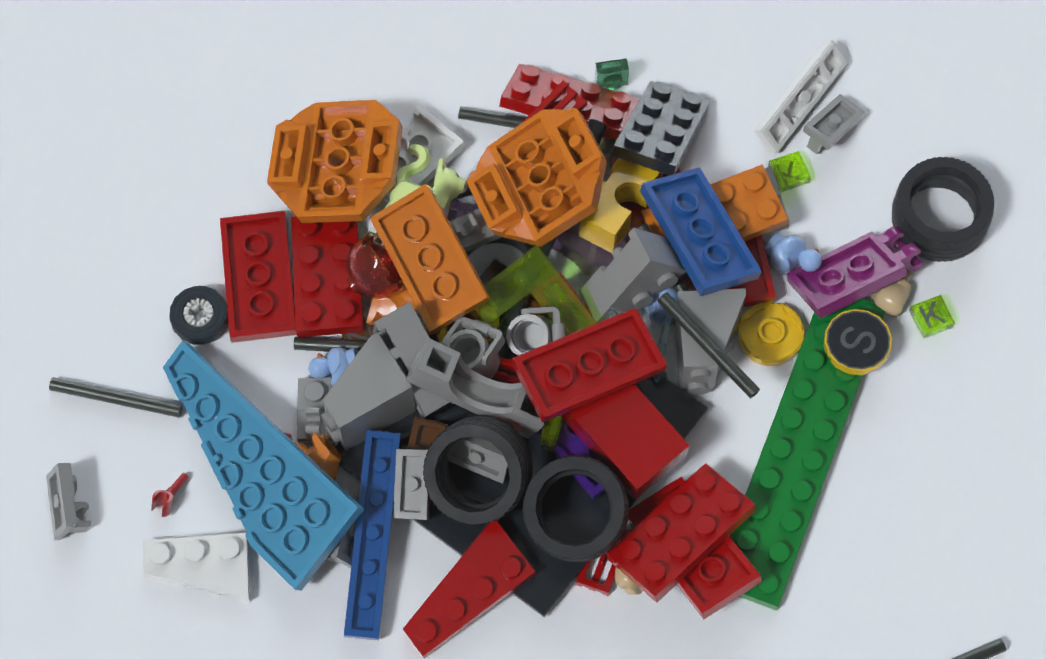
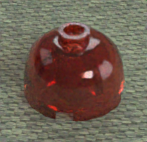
M369 231L350 248L347 254L346 270L349 275L347 282L357 294L363 293L370 298L379 300L388 299L398 294L406 286L384 245L381 246L375 241L379 236Z

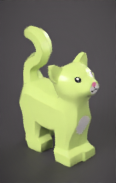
M417 144L409 146L408 152L416 155L418 159L416 162L401 168L396 176V183L390 190V201L386 207L421 187L410 182L409 177L421 173L429 165L431 156L428 149L424 146ZM440 158L432 191L446 217H448L451 201L467 190V182L459 176L457 171L447 168L444 158Z

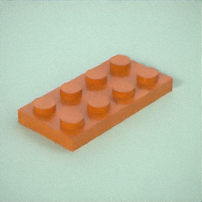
M763 164L710 184L744 242L788 225L789 219ZM650 208L642 210L641 217L644 224L647 223L654 234L666 237Z
M428 184L422 185L370 217L429 332L433 334L491 300Z

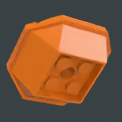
M377 100L313 103L301 110L291 120L286 119L276 125L267 184L301 223L364 221L374 209L379 207L383 198L396 183L403 126L400 120Z
M568 108L566 110L547 109L541 110L488 145L478 162L476 170L471 172L466 182L488 228L495 235L541 247L597 211L607 160L583 115L577 108Z

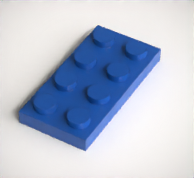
M700 167L642 184L640 192L700 297L759 278L762 272Z

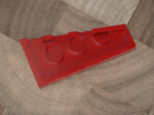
M497 520L490 522L403 627V631L425 659L535 576L536 571Z

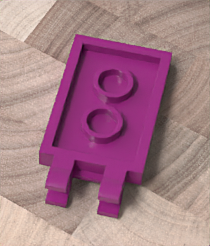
M893 226L878 236L871 231L821 256V266L814 272L804 271L800 266L786 273L791 287L821 319L907 276L906 270L916 271L923 266V262L916 255L920 254L921 250L914 243L905 245L898 239L903 237L904 233L897 226Z

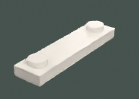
M824 40L754 129V132L770 153H778L848 64L833 40Z

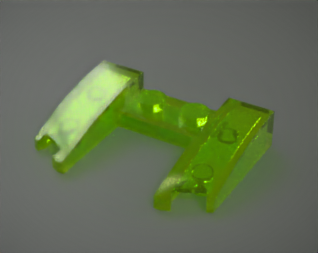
M538 246L533 247L484 285L491 300L479 306L481 320L479 321L491 324L530 294L541 308L556 307L559 310L560 323H565V336L597 323ZM546 313L553 322V313Z

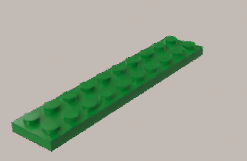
M859 299L821 319L814 312L745 494L747 498L755 503L756 511L730 534V538L758 571L762 580L761 583L739 597L776 611L862 375L847 374L837 369L830 362L831 359L828 357L827 352L825 353L823 347L825 331L834 317L841 312L853 309L869 311L883 320L886 311L882 310L875 303L864 299Z

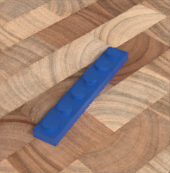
M366 430L358 504L364 510L356 519L344 637L379 641L394 501L396 449H399L401 433Z

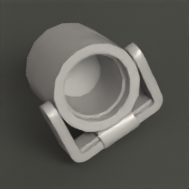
M556 307L521 309V314L523 315L517 316L511 321L506 334L508 346L513 353L519 356L565 337V323H560V312ZM553 313V321L545 316L532 314Z
M461 317L455 321L441 344L460 352L462 360L469 368L486 378L492 379L500 365L498 352L504 345L505 339L502 332L495 329L494 326L477 319L472 320L467 317ZM484 337L492 338L494 341L490 344Z

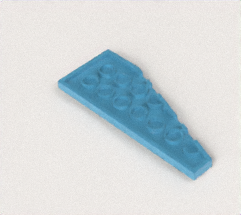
M182 341L163 366L167 378L178 400L183 402L190 416L188 420L193 430H197L203 442L201 447L222 489L227 491L234 505L232 510L236 518L241 520L247 532L245 536L250 546L294 590L302 591L364 508L190 343Z

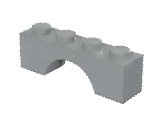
M430 338L417 351L406 378L407 382L477 415L501 419L518 430L520 435L527 438L533 436L543 427L544 422L542 423L522 383L510 384L486 378L469 368L462 360L460 352Z

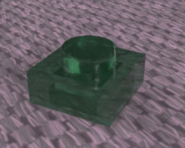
M627 58L595 63V83L599 87L614 90L628 85L629 66Z

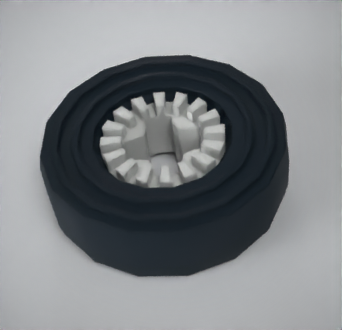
M193 286L184 289L174 298L170 306L169 320L173 331L183 341L193 345H204L215 341L224 333L228 326L225 299L215 289L207 286ZM200 309L204 310L207 317L201 318L200 321L196 322L192 314H198Z

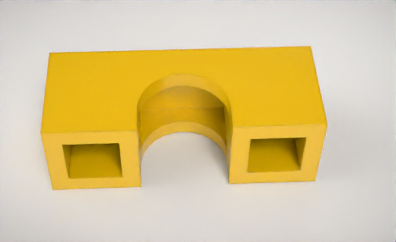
M618 158L611 169L610 177L606 182L603 181L597 211L580 221L579 237L612 253L630 230L632 211L619 204L622 202H635L646 208L647 203L640 192L641 186L645 182L662 178L663 173Z

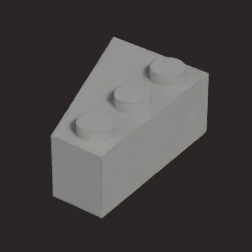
M633 227L628 233L631 240L623 249L616 247L611 253L614 258L607 268L600 266L580 289L579 292L587 308L592 313L595 324L636 307L638 310L648 306L653 301L654 296L663 289H668L675 285L678 278L686 272L666 237Z
M411 302L375 321L373 327V334L378 332L406 378L417 351L430 338L423 320L415 312ZM411 384L415 407L424 419L436 415L454 404Z

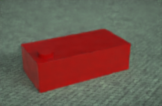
M635 384L560 415L599 461L616 474L625 490L634 500L687 457L690 447Z

